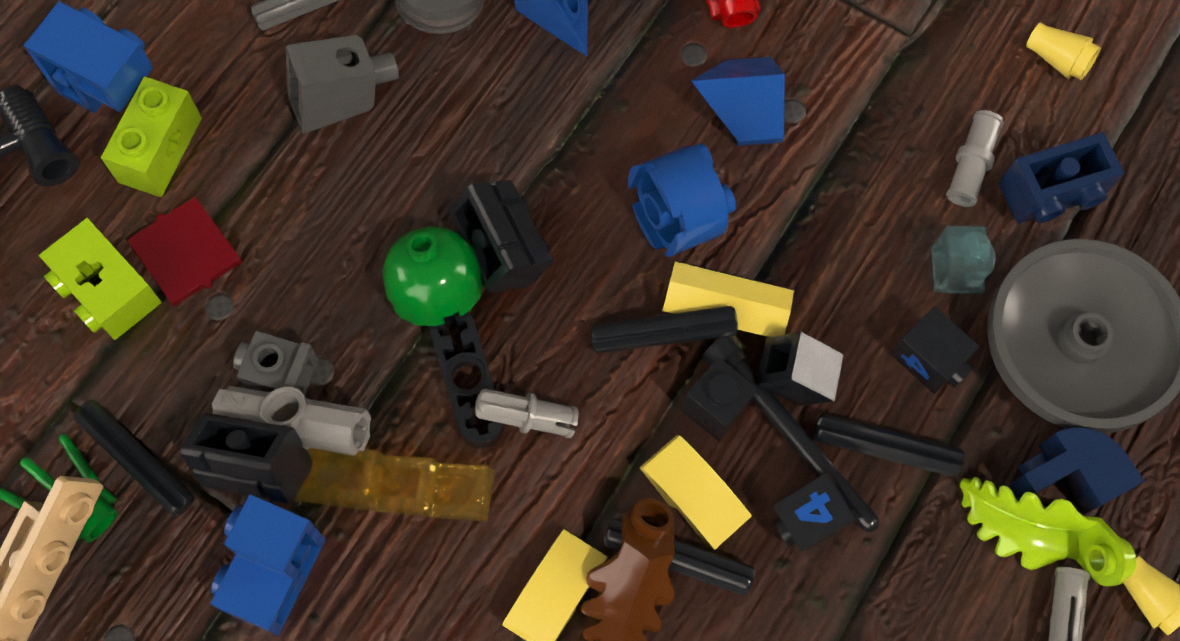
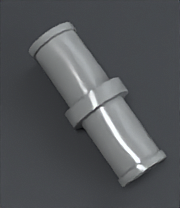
M980 110L974 114L966 143L960 146L957 151L956 161L958 165L950 188L946 193L947 199L952 203L964 207H971L976 204L985 173L992 169L995 162L993 150L999 132L1004 125L1003 118L999 114L987 110Z

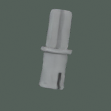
M483 389L478 394L475 406V415L479 419L518 426L521 433H528L532 429L561 435L565 438H572L575 429L570 428L569 424L577 426L579 417L578 407L538 400L534 393H527L523 397Z

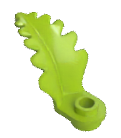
M973 477V479L963 478L961 480L960 488L964 494L962 506L964 508L971 507L967 520L971 525L982 523V527L977 531V537L980 540L987 541L995 536H999V541L995 548L996 555L1004 558L1017 552H1022L1021 566L1029 570L1038 569L1065 558L1077 560L1086 572L1090 573V576L1098 584L1107 587L1120 585L1133 575L1136 568V555L1133 547L1128 541L1120 538L1102 518L1081 515L1072 503L1066 499H1056L1046 508L1042 505L1038 496L1031 492H1025L1018 501L1012 490L1007 486H1000L999 492H997L992 481L986 480L982 485L978 477Z

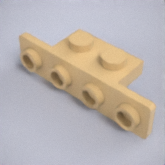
M59 476L55 480L44 504L34 501L23 502L0 549V641L28 640L103 489V485L97 480Z

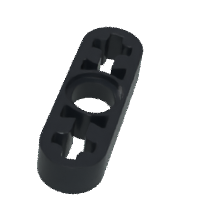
M459 312L452 316L443 318L445 324L431 326V336L460 436L469 446L485 449L493 446L500 440L504 424L498 422L489 423L488 433L484 435H479L476 428L467 429L466 427L474 423L470 402L476 401L481 390L495 389L475 322L469 313L460 317ZM450 323H456L458 329L467 328L460 333L464 352L455 355L451 338L449 336H440L447 333L446 325ZM466 365L477 368L482 375L479 384L469 390L460 389L453 383L455 371ZM459 402H468L462 407L458 404Z

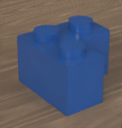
M58 1L24 44L25 49L55 92L94 114L97 113L103 104L121 112L136 92L143 77H147L153 69L144 51L145 44L134 33L124 28L116 31L106 26L92 11L80 7L77 11Z
M249 494L244 506L238 505L235 507L227 520L224 534L228 537L223 545L234 552L235 556L231 564H224L215 576L211 587V593L214 594L210 605L279 637L326 539L310 520Z

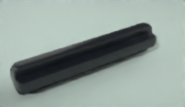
M726 306L596 324L592 327L591 331L592 346L596 353H607L734 336L738 333L737 313L734 307Z
M90 399L75 411L73 415L74 420L170 514L178 517L190 508L195 500L194 495L100 404Z
M823 413L818 417L814 429V439L817 442L954 477L961 472L963 467L964 451L961 448Z
M613 518L608 525L604 537V545L619 551L622 544V520ZM674 538L675 555L668 568L669 570L742 596L748 594L755 577L753 566Z

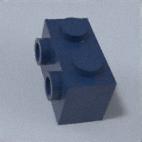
M1104 132L1015 159L998 184L1017 224L1036 219L1037 223L1041 224L1059 217L1065 212V209L1079 205L1081 210H1086L1101 204L1108 198L1107 192L1125 173Z

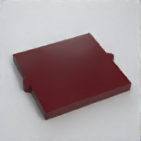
M193 197L166 215L158 214L156 217L157 221L127 239L130 246L174 307L202 288H212L213 281L242 263L240 257L196 197Z

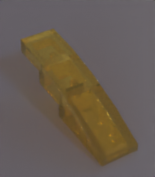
M309 448L307 451L313 460L312 470L294 499L296 501L386 513L488 521L495 471L489 466L444 464L437 462L433 458L385 456L377 450L364 449V452L359 451L353 456Z

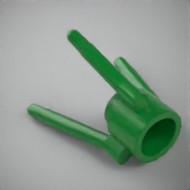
M61 434L59 442L83 478L95 479L101 483L67 434ZM25 457L21 459L20 465L50 491L55 479L30 458ZM104 486L94 505L93 512L87 519L76 542L81 538L87 543L96 540L116 519L118 511L112 505L116 502L117 498L106 490ZM0 487V499L20 510L23 502L28 501Z

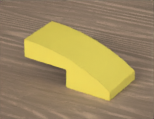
M676 435L640 467L641 471L670 507L677 508L707 548L717 549L752 516L719 475L680 435Z
M563 529L521 592L502 625L526 641H556L590 587L586 581L587 574L593 568L604 563L607 556Z

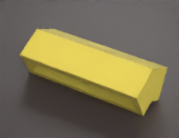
M675 262L663 311L675 314L732 306L737 313L738 330L766 337L785 335L794 290Z

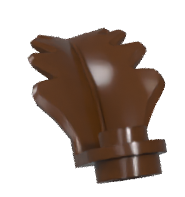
M644 498L630 505L622 518V544L619 552L611 559L590 570L587 574V585L599 591L600 594L585 601L581 607L584 615L599 620L598 623L584 629L583 637L585 640L648 641L643 634V630L653 632L660 630L662 621L655 610V605H669L675 598V589L668 571L675 555L674 517L671 510L664 503L656 499Z

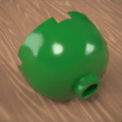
M425 226L413 229L399 237L389 249L382 269L386 296L392 304L394 311L401 319L420 326L445 324L443 318L452 316L459 312L460 317L465 315L480 299L484 285L481 269L473 247L463 236L444 227Z

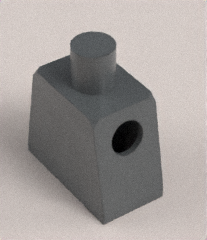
M357 35L286 45L287 96L302 134L370 111L374 107L376 85L398 80L399 78L394 55L388 52L369 57L362 38Z

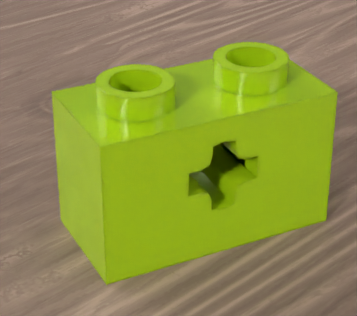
M145 76L143 77L101 156V159L118 183L162 198L202 119L189 92Z
M88 218L38 255L51 269V271L44 275V278L63 299L71 293L78 299L81 305L74 312L93 333L103 327L116 340L162 303L151 287ZM100 278L102 281L94 287L92 284Z

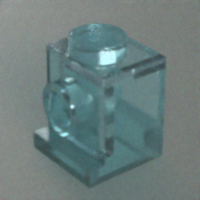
M946 226L931 248L935 293L982 294L985 291L984 279L989 273H992L995 264V251L990 240L987 238L986 227Z

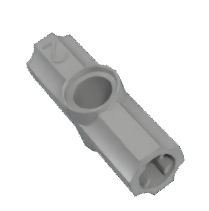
M229 386L225 390L219 389L212 402L213 414L295 428L303 442L302 447H305L306 450L314 448L355 456L359 451L364 452L370 438L371 417L367 409L306 399L304 394L294 387H281L272 392H264Z

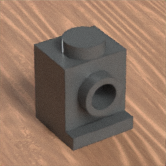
M255 331L251 343L242 341L238 346L234 356L233 368L238 370L236 377L246 389L272 392L281 387H294L299 389L305 396L319 359L310 344L303 342L298 344ZM269 355L278 358V361L272 367H264Z

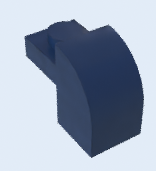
M1076 427L1061 430L1038 445L1043 453L1020 465L1018 468L1023 476L1008 486L1019 501L1025 492L1036 494L1061 480L1082 514L1085 515L1145 481L1123 448L1112 438L1093 429Z

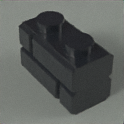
M512 180L495 181L492 184L489 182L471 184L464 189L449 207V213L460 235L473 247L481 269V277L489 293L506 291L509 288L529 287L553 264L549 246L541 238L529 215L527 203L520 198Z
M212 413L201 415L181 446L180 452L189 468H193V474L202 487L248 496L251 494L263 499L269 497L270 500L288 504L296 498L313 465V460L306 448L302 447L303 442L295 428Z

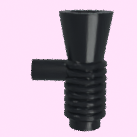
M10 86L0 92V115L10 132L0 136V158L20 149L24 150L33 180L40 186H55L70 179L79 168V158L56 136L54 127L34 95L20 86Z

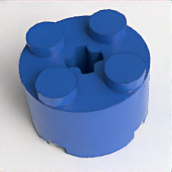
M704 144L683 146L637 164L630 169L628 187L629 190L637 187L640 200L632 204L635 217L649 243L656 250L663 247L667 249L664 256H674L725 233L728 226V214L735 211L736 201L731 189L726 184L721 185L713 168L711 153Z

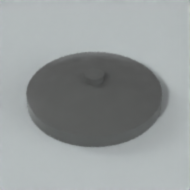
M1062 240L1042 246L1026 255L999 284L989 308L987 321L988 344L996 369L1009 390L1020 402L1041 418L1066 429L1076 427L1089 428L1103 434L1119 432L1137 426L1153 417L1169 405L1179 393L1180 298L1168 280L1155 267L1137 254L1117 245L1098 240Z

